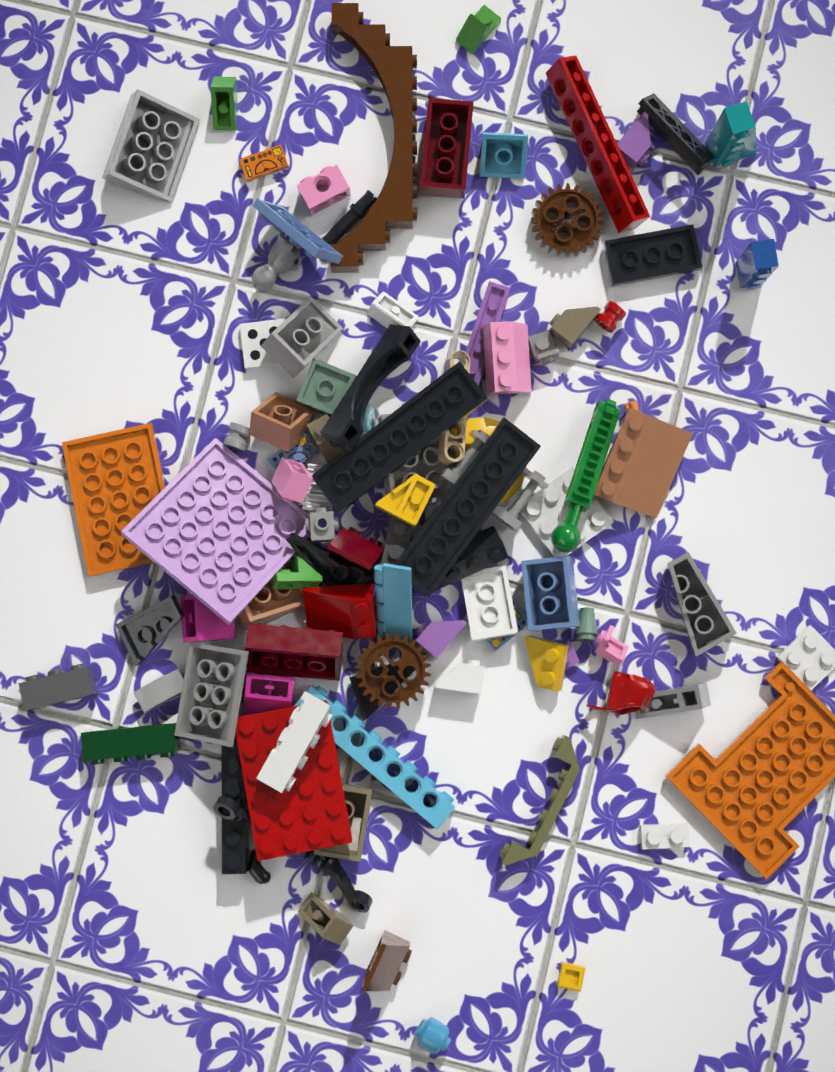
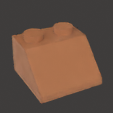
M275 392L251 412L249 435L289 452L301 441L315 409Z

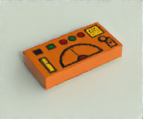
M281 145L239 159L247 182L289 168Z

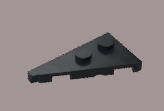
M293 532L286 538V541L298 555L322 576V582L326 586L364 584L372 577V574L365 569Z
M424 652V653H421L420 655H428V654H427V652ZM386 665L389 669L387 675L389 677L394 675L399 683L402 684L404 680L397 672L400 669L399 666ZM382 666L370 670V672L375 676H379L383 673L384 669ZM406 666L403 669V676L407 679L416 669L413 666ZM349 677L362 718L366 720L379 707V699L376 698L370 702L372 694L363 695L367 688L365 686L358 687L363 682L362 678ZM392 680L386 682L384 686L385 691L388 694H392L398 688V684Z

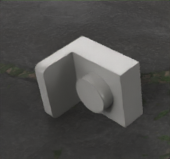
M550 330L528 337L536 364L542 362V365H547L555 361L559 351L558 348H555Z

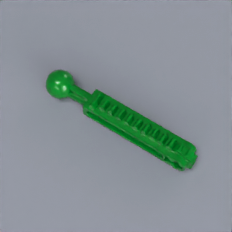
M608 398L604 402L599 400L594 408L563 503L569 506L564 523L555 527L551 535V542L554 548L560 552H573L580 544L581 535L577 525L581 512H586L590 508L621 409L616 407V402Z

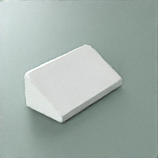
M384 291L371 303L368 310V315L386 328L390 324L410 326L412 329L420 318Z

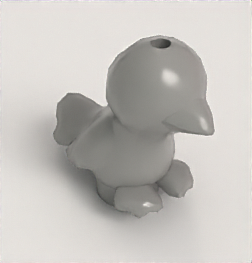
M280 233L278 235V240L272 246L268 263L258 267L253 272L252 284L259 291L271 289L279 274L289 269L293 271L298 269L295 260L300 258V252L283 234Z

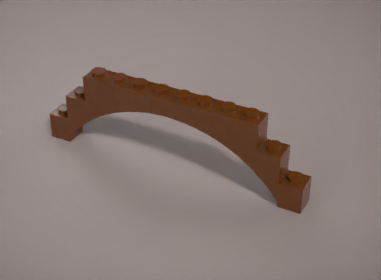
M332 3L331 25L333 35L339 34L348 41L374 70L388 99L394 124V146L391 164L377 200L364 219L350 234L339 243L331 244V247L343 256L339 264L330 262L332 273H359V265H363V251H386V243H390V229H413V221H417V207H413V199H417V185H413V177H417V163H413V155H417V141H413V134H417V120H413V112H417V98H413V90H417V76H413V69H417V54H413L412 46H390V33H386L385 24H364V13L359 12V3Z

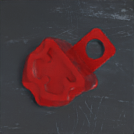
M614 671L606 708L586 704V707L616 715H626L645 709L656 689L653 683L644 677Z

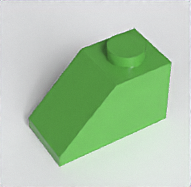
M214 76L210 86L214 130L236 131L237 79L236 77Z

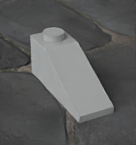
M707 682L655 691L647 707L635 712L636 719L703 709L711 706Z

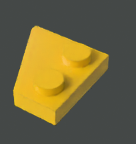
M414 474L376 502L374 506L415 527L436 484Z
M531 635L525 636L524 640L536 685L556 692L562 691L569 645Z

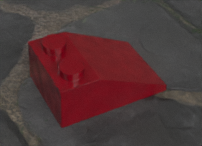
M351 526L349 529L343 527L329 543L327 549L373 575L374 566L378 565L384 553V548L381 547L383 543L373 537H370L369 540L361 537L362 532Z

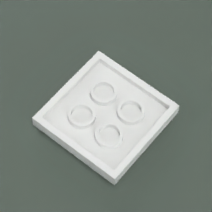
M571 467L549 483L547 489H541L531 496L520 510V513L553 557L568 556L572 553L560 552L555 549L551 542V535L555 527L564 523L569 506L563 503L575 470L574 467ZM594 495L590 508L586 512H581L577 525L581 537L577 548L614 522Z

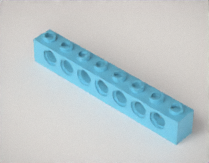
M311 685L306 692L321 701L327 700L328 705L331 707L329 713L333 715L331 724L335 743L438 829L455 809V805L452 803L455 799L445 791L440 793L434 787L437 784L428 776L422 778L416 773L418 768L409 760L406 763L399 758L400 753L391 745L388 748L381 743L383 738L373 730L369 733L364 729L365 723L354 715L351 718L345 713L347 708L338 700L332 702L327 697L329 693L323 687ZM300 698L294 706L301 705L303 700ZM336 718H343L346 721L347 726L345 730L338 731L335 729L334 721ZM361 733L365 739L364 744L361 746L354 745L352 743V735ZM373 748L380 749L383 754L382 759L373 761L369 756L370 750ZM392 763L399 765L401 772L397 776H391L387 772L388 765ZM408 779H415L418 782L419 786L415 791L406 789L405 782ZM433 794L437 799L436 803L433 806H426L423 803L425 795Z

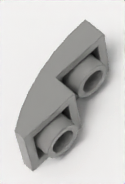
M178 669L134 692L143 713L164 705L166 701L181 695L184 680Z

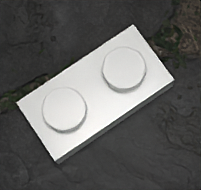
M687 822L640 825L641 849L643 850L690 847Z

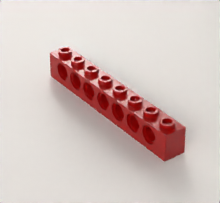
M577 55L559 58L545 74L618 234L634 230L651 216Z

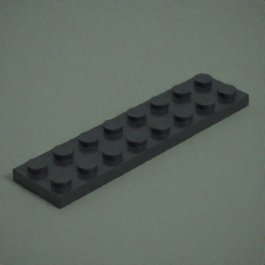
M459 361L360 437L352 451L345 449L311 476L335 510L340 514L489 399Z
M505 417L501 419L393 564L410 567L412 586L427 597L431 596L541 447V445Z

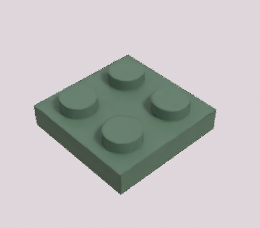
M313 358L296 401L332 415L356 378V375Z

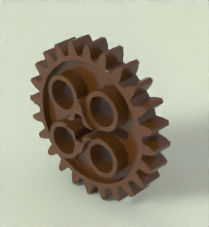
M567 183L565 189H562L560 184H558L556 192L550 187L548 195L542 193V201L536 200L535 206L537 208L532 209L531 214L535 217L531 218L530 223L536 225L532 227L531 231L538 232L535 240L542 239L540 247L548 245V253L555 249L557 257L561 251L565 253L566 258H568L570 252H573L574 256L577 257L579 249L585 254L587 251L586 245L593 248V240H599L600 235L598 233H602L604 228L600 224L604 223L605 218L598 217L604 211L603 209H597L600 201L593 202L595 194L587 196V188H584L581 192L578 191V184H576L574 189H570L569 183ZM573 202L577 205V208L569 209L566 203ZM582 210L585 211V213H582V214L577 215L578 212H580V211H582ZM548 213H554L557 215L558 218L556 220H550L547 218L546 215ZM564 218H566L567 220L572 219L571 223H569L568 221L563 222ZM579 221H584L588 224L589 227L583 229L580 228L577 223ZM558 226L555 230H550V228ZM565 232L569 238L561 239L558 237V233Z
M386 633V640H382L378 635L377 644L369 641L371 648H362L366 654L365 657H357L362 661V665L355 666V668L361 670V673L357 674L355 678H362L363 680L358 687L365 686L367 688L363 695L372 694L370 702L376 698L379 699V707L383 702H387L388 709L391 708L392 703H396L397 708L400 709V702L402 701L409 706V698L415 701L418 700L415 695L416 692L424 694V691L420 688L421 685H429L424 680V677L431 676L430 673L425 672V668L430 667L431 664L424 663L423 661L428 655H420L423 646L416 649L414 647L416 640L408 643V635H405L403 640H399L398 633L395 634L394 639H391L389 633ZM396 647L401 650L402 656L400 660L392 661L389 659L388 652L391 648ZM380 654H383L393 667L399 666L400 669L397 672L407 684L406 688L399 683L394 675L390 677L387 675L389 669L380 659ZM374 662H379L383 665V673L379 676H375L370 672V666ZM406 666H413L416 669V676L413 679H406L403 676V669ZM395 681L398 684L397 692L388 694L384 688L386 682Z

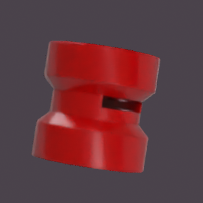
M608 301L604 306V311L599 313L594 320L603 330L613 333L617 327V321H622L626 316V312L616 303Z

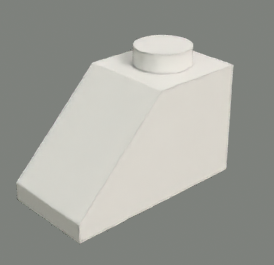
M467 659L466 664H459L435 682V688L481 694L485 666H480L481 661Z

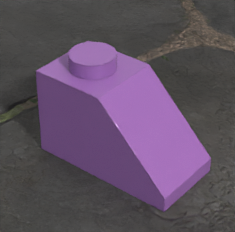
M645 112L617 143L626 164L633 170L638 164L642 166L650 156L648 154L651 147L648 114Z
M465 620L431 622L428 626L424 623L415 633L418 636L416 641L435 658H438L467 622Z

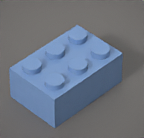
M559 556L521 561L528 631L580 626L573 557Z

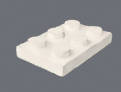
M506 565L485 568L461 579L472 642L518 634Z

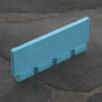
M387 563L374 566L376 635H379L381 638L385 637V640L386 633H389L391 639H394L395 634L398 633L399 640H403L405 635H408L407 642L411 643L413 641L411 568Z

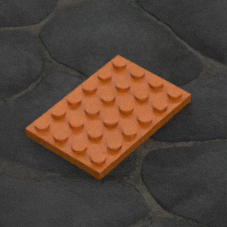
M148 423L61 442L88 576L93 577L154 563L121 535V531L166 487L153 424Z

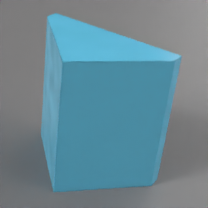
M483 132L480 177L525 179L528 134Z

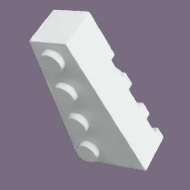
M304 691L301 697L303 702L300 707L298 706L294 709L289 720V726L285 727L276 743V748H273L256 778L281 793H284L285 790L290 791L296 781V778L293 777L297 768L302 770L308 760V757L305 756L309 747L314 749L321 737L317 734L321 726L326 728L333 716L329 713L331 711L330 705Z

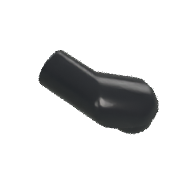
M252 850L248 872L255 882L267 884L271 879V874L261 865V861H257L256 850Z

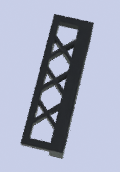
M654 93L642 98L638 103L640 108L637 110V113L640 116L643 112L648 114L649 125L697 175H700L716 158Z

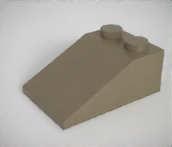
M342 783L353 842L314 850V854L361 862L373 788Z

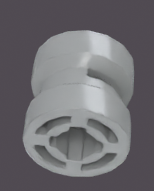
M231 422L228 428L230 431L229 435L225 437L223 444L245 452L246 440L250 437V428Z

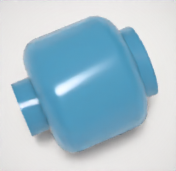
M430 1017L427 1020L423 1019L414 1034L417 1037V1045L433 1055L437 1054L440 1050L445 1051L451 1041V1038L448 1037L449 1028L434 1017Z

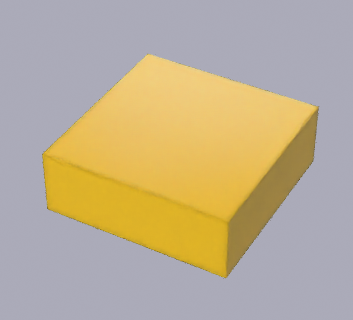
M561 962L557 986L581 992L585 966Z

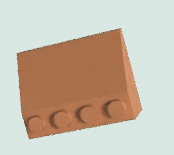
M628 407L601 470L594 495L657 518L693 433Z

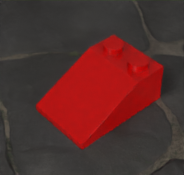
M373 583L303 588L307 628L343 632V637L350 639L376 638Z

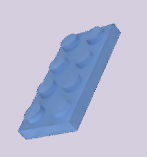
M258 198L256 199L253 207L259 211L258 215L265 221L274 223L273 228L281 234H287L292 244L297 247L302 246L306 250L304 253L313 260L319 258L327 264L329 262L340 263L343 256L284 207Z

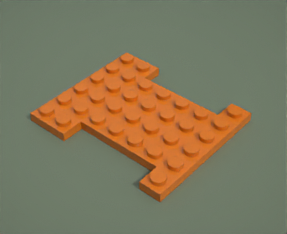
M779 662L764 677L780 695L716 759L697 743L665 775L766 880L800 847L783 829L835 778V715L783 662Z

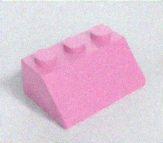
M513 321L490 322L484 325L483 341L487 395L532 393L528 325Z

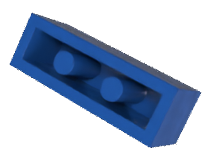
M774 239L750 242L737 259L736 268L740 288L747 287L748 290L761 288V285L779 267Z

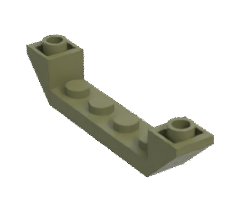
M564 734L561 738H556L552 750H554L553 755L569 763V765L562 768L558 777L561 780L557 789L553 788L549 794L548 801H550L547 810L542 809L537 819V822L540 824L536 831H531L527 839L529 846L526 847L512 839L509 844L504 843L499 854L502 856L501 862L504 865L539 854L580 771L570 737Z

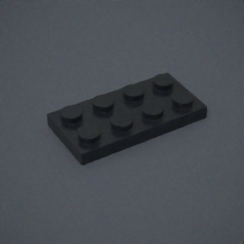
M694 224L605 240L603 243L612 287L699 271L703 268Z

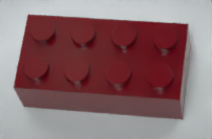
M428 98L420 195L465 199L474 102Z
M263 623L249 624L245 642V651L249 652L246 665L247 672L340 681L343 661V632L314 630L312 628H292L286 625L271 626Z

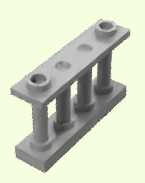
M480 429L478 432L476 430L470 431L468 435L475 440L464 454V457L455 468L452 467L451 470L444 468L439 476L450 485H453L489 437L487 433ZM525 468L521 473L530 482L510 509L504 510L498 504L491 513V515L512 530H518L522 522L518 520V513L537 486L541 489H547L549 486L544 481L546 478L535 470L532 473Z

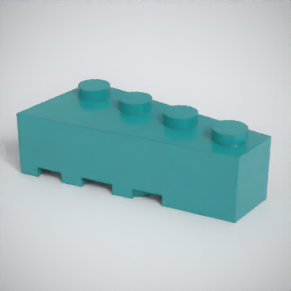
M747 101L724 108L706 141L708 150L716 157L712 161L714 168L718 166L725 168L733 165L737 160L757 154L756 126Z

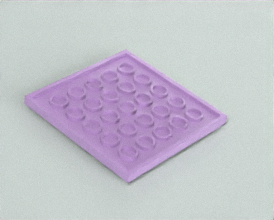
M216 438L121 531L123 537L228 625L236 619L273 579L276 572L280 571L297 553L286 541L287 536L293 532L307 540L311 537L310 532H306L305 518H310V516L295 503H288L281 499V495L271 483Z

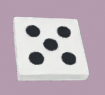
M285 318L240 324L246 370L280 366L261 345L285 321Z

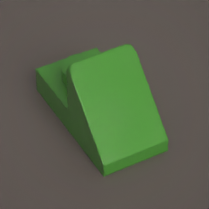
M483 5L475 15L470 14L456 38V42L473 55L501 22V17L486 5Z
M296 556L291 562V570L276 572L270 581L271 589L318 587L322 582V576L301 557Z

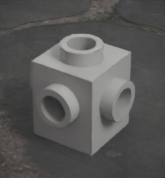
M314 508V512L309 514L310 518H305L306 532H310L311 542L332 541L335 538L334 531H339L338 517L333 516V511L328 512V508ZM324 522L326 527L321 528L318 526V523Z

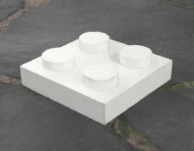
M808 625L776 657L810 691L835 667V649L811 625Z

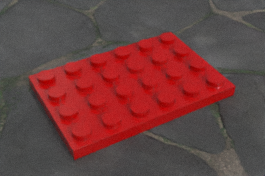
M298 706L240 716L237 719L236 737L257 861L353 842L331 720L326 728L321 726L317 733L321 737L314 749L309 747L305 756L308 757V760L302 770L297 768L293 777L296 778V781L290 791L285 790L284 793H281L256 779L273 748H276V743L285 727L289 726L290 717Z

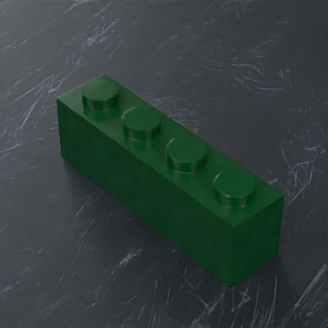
M176 723L82 732L83 761H90L91 765L103 764L105 759L114 758V762L128 761L129 756H137V760L151 759V754L160 753V758L172 757L174 752L181 750L180 736L174 735Z

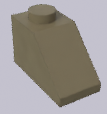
M596 306L568 309L561 315L557 313L549 323L552 326L550 333L571 349L594 321L601 309Z
M325 414L307 424V427L328 463L345 449L332 447L320 433L329 420L328 415Z
M310 893L298 911L322 938L338 945L342 944L354 926L342 913L314 893Z

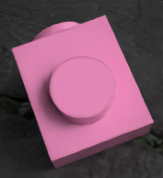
M610 625L606 632L602 630L595 641L598 643L595 653L619 667L629 647L611 637L615 627Z

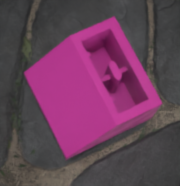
M194 595L181 596V608L185 614L182 619L183 642H210L236 639L235 620L228 625Z
M247 673L244 696L245 715L294 706L296 678Z

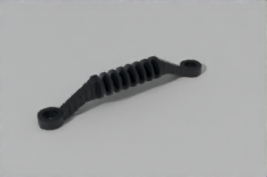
M218 797L213 806V810L218 816L227 820L251 823L249 810L239 809L238 804L229 797ZM314 850L305 853L304 860L307 861L313 857L311 865L315 866L321 862L319 870L333 877L348 901V905L353 910L360 913L369 911L373 903L371 896L364 891L355 890L346 872H344L345 870L341 866L340 861L337 860L338 858L315 855Z

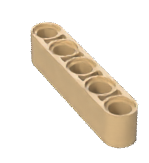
M455 351L445 360L444 373L454 366L453 359H458L470 374V357L465 351ZM467 417L454 426L457 430V436L452 435L448 430L439 437L438 456L444 465L451 466L464 457ZM448 448L455 452V459L448 456Z

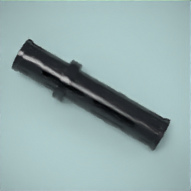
M367 190L355 204L352 203L349 206V211L322 239L330 246L331 244H336L359 219L365 217V213L375 203L377 197H373L374 194Z

